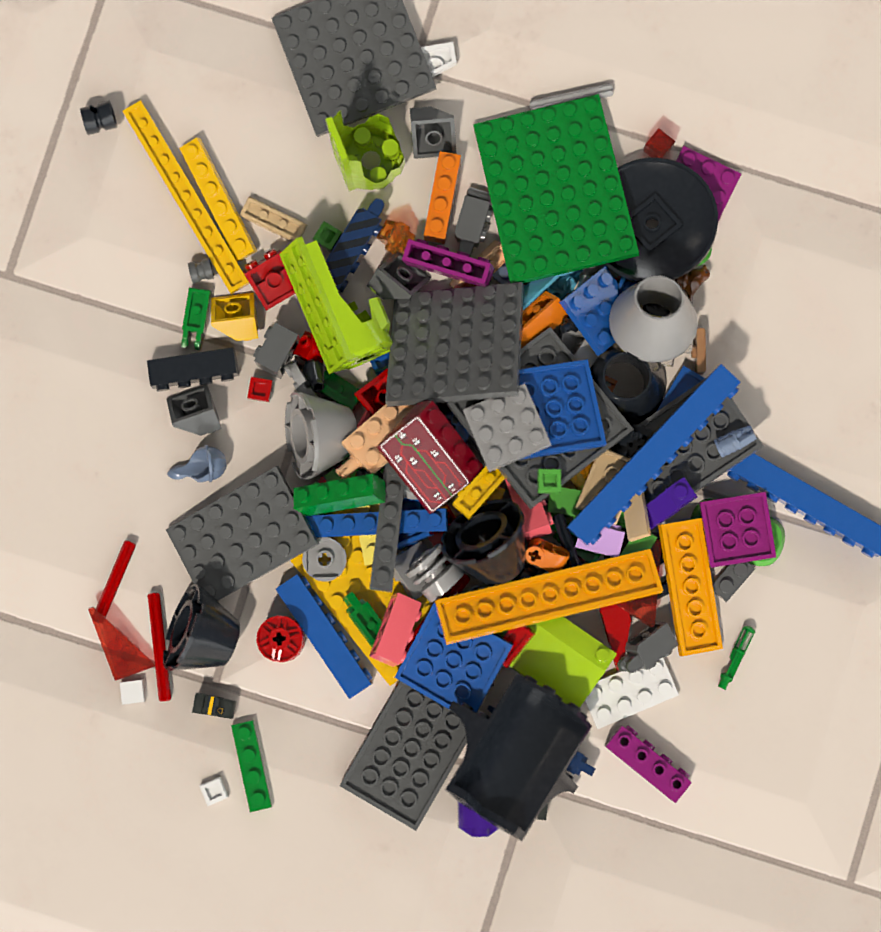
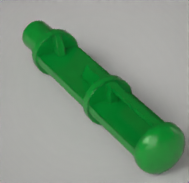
M746 625L743 627L730 655L731 665L727 673H721L720 675L721 680L718 687L726 690L728 684L733 681L736 671L756 632L751 626ZM746 630L740 646L736 647L743 631ZM752 633L751 639L746 649L743 650V647L746 643L749 634Z

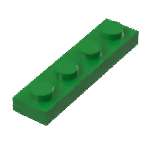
M254 720L231 725L249 811L254 812L272 808Z

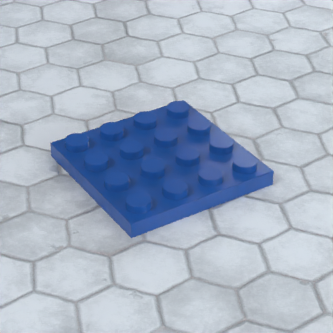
M588 359L520 369L519 386L522 384L526 385L552 445L522 459L604 447L607 444Z
M434 602L394 678L446 708H449L453 701L460 705L464 702L474 709L473 712L477 713L514 644L493 633L446 645Z

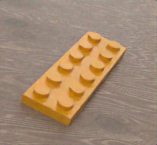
M702 518L658 525L676 640L679 644V656L723 649Z

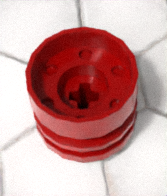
M274 616L261 624L257 631L256 642L259 651L265 658L274 662L285 663L294 660L301 654L305 647L306 637L297 621L287 616ZM278 633L286 637V640L282 641V645H279V642H275V637H278Z

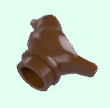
M703 265L702 268L693 269L675 279V282L681 289L685 290L692 304L695 292L710 277V271L706 265Z

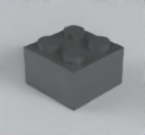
M275 322L273 327L269 326L264 335L266 340L262 346L259 345L253 357H255L254 362L259 368L281 379L285 373L284 366L291 362L294 357L293 353L300 337L298 334Z

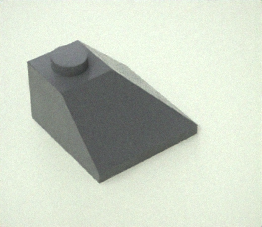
M434 107L410 108L414 159L439 157L440 151L457 154L454 115Z
M397 251L377 268L367 287H372L376 295L382 299H410L430 281L431 277L419 268L406 265L402 261L403 254Z
M208 385L166 398L173 427L200 436L222 429Z

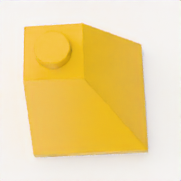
M254 292L211 298V326L236 341L257 339L258 321Z

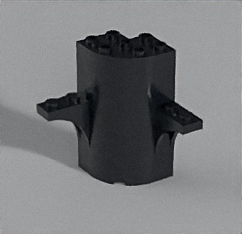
M516 674L490 717L481 711L479 714L473 712L474 709L464 702L461 705L454 701L451 703L448 709L462 721L466 731L467 746L464 758L445 790L466 808L474 811L487 822L522 842L539 813L551 799L562 792L574 794L578 786L573 781L574 777L566 772V768L592 725L587 720L588 716L580 711L581 708L572 702L568 704L562 702L563 699L555 694L556 691L546 684L543 687L538 685V682L528 675L524 678Z

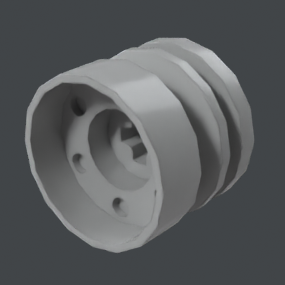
M441 543L424 551L413 561L411 567L405 573L408 578L413 577L417 573L419 574L413 580L414 585L422 581L426 582L421 589V593L429 602L435 601L447 592L465 573L464 570L451 562L446 565L444 562L447 559L443 554L438 556L442 548Z

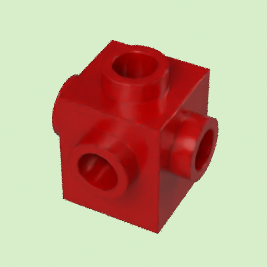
M305 331L293 354L306 362L311 359H317L323 363L313 334Z

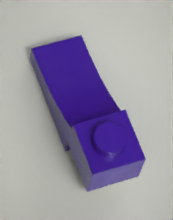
M684 477L665 489L663 493L646 505L650 530L679 512L682 507L698 497Z

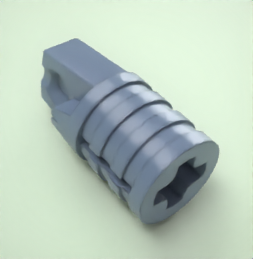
M749 425L714 439V443L723 458L756 440V435Z

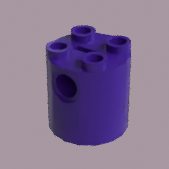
M457 801L459 829L471 837H489L499 829Z

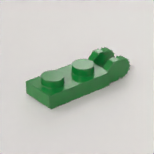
M189 287L182 326L181 348H187L189 332L197 333L194 342L195 350L201 349L211 290Z

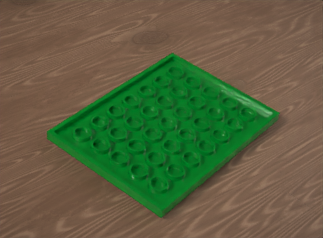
M599 94L473 124L510 283H526L639 256Z

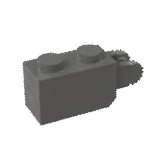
M465 195L454 237L457 242H460L459 251L469 254V257H471L474 247L478 248L480 242L484 243L487 230H484L486 221L490 222L493 210L490 209V202Z
M654 621L629 640L625 647L627 654L617 663L619 670L634 673L640 668L648 670L656 666V662L662 657L670 655L672 650L679 644L668 623Z

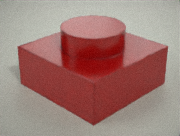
M251 377L247 398L269 403L273 380Z

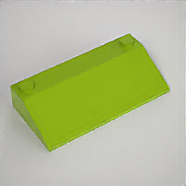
M565 617L527 625L536 634L509 667L524 677L528 675L538 682L537 684L542 687L544 684L550 686L556 691L555 694L563 699L562 702L566 704L572 702L581 707L617 653ZM508 630L496 634L503 637Z

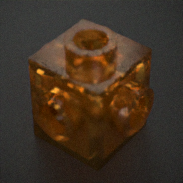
M386 219L376 238L386 245L384 248L390 253L396 254L398 252L404 254L408 239L414 240L416 235L409 231L410 227L407 224Z

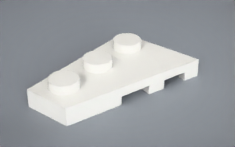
M453 42L421 47L432 77L457 65Z

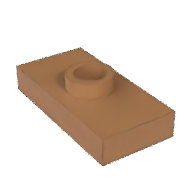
M697 328L694 338L695 345H691V358H695V373L703 375L706 371L705 329Z

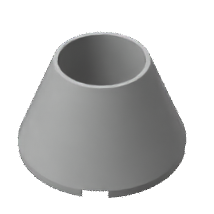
M652 276L627 288L616 298L610 311L609 327L615 342L624 352H629L639 357L638 359L642 361L664 362L680 356L689 348L697 333L698 319L693 304L674 280L664 276ZM650 303L659 304L666 307L672 315L663 318L653 317L645 313L640 306Z
M293 392L290 397H293L292 401L287 402L285 410L288 452L293 453L295 462L291 464L298 477L302 480H310L350 456L349 452L342 446V441L357 429L354 414L349 407L303 392Z

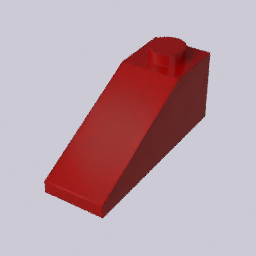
M626 602L599 608L609 647L617 653L613 659L616 670H619L617 666L618 661L625 655V647L631 624L630 616H633L631 604Z

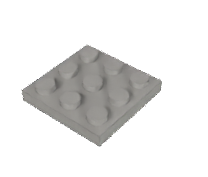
M525 384L519 386V396L489 398L463 409L489 472L552 446Z

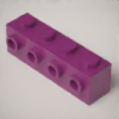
M408 239L402 258L406 265L476 286L487 287L490 284L495 269L490 260L482 257L474 259L462 251L454 253L449 251V248L441 245L436 247L428 245L429 242L421 239H416V241Z
M629 725L626 728L620 726L605 744V747L676 804L692 784L688 780L690 775L682 768L676 770L671 766L673 761L663 753L661 756L655 753L653 750L656 747L646 739L643 742L636 737L638 733Z

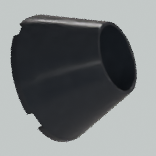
M615 342L599 355L590 368L592 379L630 425H637L653 415L663 401L666 390L665 372L660 362L639 360V357L629 352H624ZM619 362L635 366L642 374L644 380L642 393L633 398H622L615 395L606 384V369Z
M506 499L487 501L488 505L480 507L470 519L461 513L449 524L448 531H444L441 538L443 543L441 551L444 557L489 586H497L511 581L525 566L524 514L519 505Z
M193 584L190 586V589L193 590L190 593L185 592L178 603L166 635L169 645L168 651L163 650V665L165 669L170 671L225 666L232 657L240 633L239 620L205 589Z

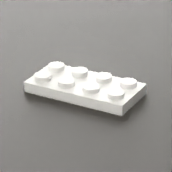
M663 657L651 669L645 670L640 668L634 673L620 671L598 681L585 700L597 729L679 695Z

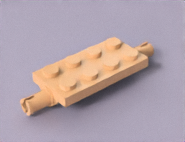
M384 405L344 439L342 446L349 452L350 459L335 470L338 476H342L341 479H345L357 469L362 468L369 474H375L388 463L376 446L415 405L391 407Z

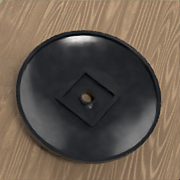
M642 158L618 167L639 256L604 265L615 274L635 282H640L652 276H664L674 280L693 270L706 257L717 234L718 211L715 198L709 186L691 168L670 159ZM655 219L659 224L656 228H649L646 225L647 221Z

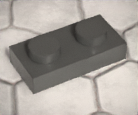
M748 562L728 565L713 583L714 592L727 602L755 568Z

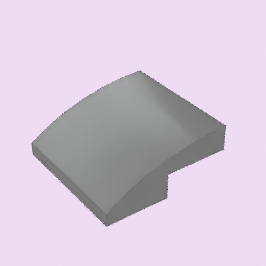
M418 541L419 543L411 545L396 555L394 579L395 581H401L407 597L414 600L423 595L421 589L426 582L422 581L414 585L413 580L419 574L417 573L413 577L408 578L405 573L411 567L413 561L428 549L422 541Z

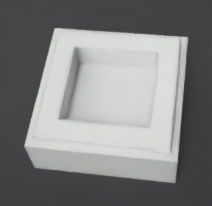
M143 680L120 682L122 705L145 702Z
M221 777L200 785L207 806L229 797Z

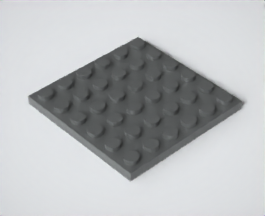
M314 0L272 17L317 137L329 133L325 119L329 117L333 119L339 111H341L343 125L347 126L437 89L403 0Z
M523 283L416 292L410 299H394L391 331L393 344L389 354L385 398L387 407L415 405L418 402L431 400L434 403L519 396Z
M549 327L521 348L520 369L578 361L551 327ZM594 380V389L607 443L604 447L522 459L498 468L530 510L552 494L537 493L538 469H561L562 486L634 430ZM487 399L448 402V408L475 440L463 409Z

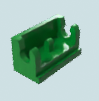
M327 370L324 372V389L319 391L320 393L338 404L349 407L352 412L360 402L354 395L360 389L335 373L329 374Z

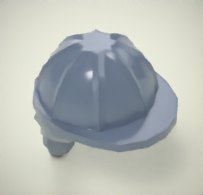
M204 445V447L198 448L192 454L187 464L176 465L167 472V475L175 480L191 477L197 482H212V480L221 477L227 467L226 458L219 449Z

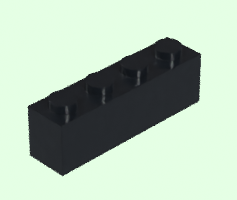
M233 347L147 360L150 386L156 389L157 392L170 390L169 387L177 385L178 388L191 387V383L197 382L200 385L212 384V380L216 379L227 382L239 376L236 352Z

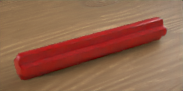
M128 540L124 541L92 616L93 621L98 623L104 622L136 547L135 543Z

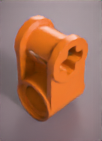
M541 538L532 539L525 552L527 562L545 569L549 573L563 570L570 557L567 549L556 546Z

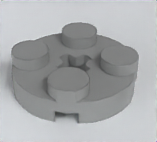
M296 359L284 366L289 377H292L295 383L293 385L297 392H303L315 397L318 396L317 392L312 390L303 371H300L302 367Z
M317 538L320 544L303 553V567L309 576L318 581H332L339 577L346 567V552L341 544L332 538ZM323 553H327V557H331V561L327 562L326 566H323V563L318 561L323 556Z

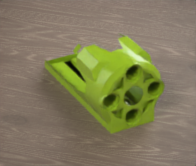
M341 111L333 119L332 117L325 119L333 153L348 191L355 189H383L396 176L402 173L405 159L388 117L376 114L369 117L365 124L357 125L354 128L343 125ZM369 151L376 152L381 159L380 165L372 170L366 169L361 161L362 156Z
M298 237L279 254L329 374L345 369H353L390 352L393 344L389 334L390 321L380 298L369 299L372 318L366 310L355 315L353 311L358 309L355 301L347 304L340 297L317 240L305 245L303 238Z

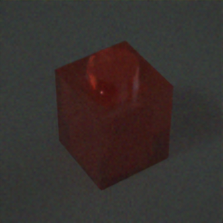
M658 128L645 144L643 151L651 158H665L674 147L676 141Z

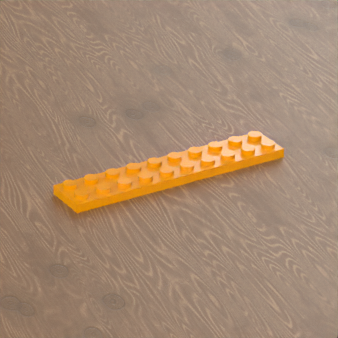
M651 549L438 599L435 600V605L446 645L659 594L663 592V588Z

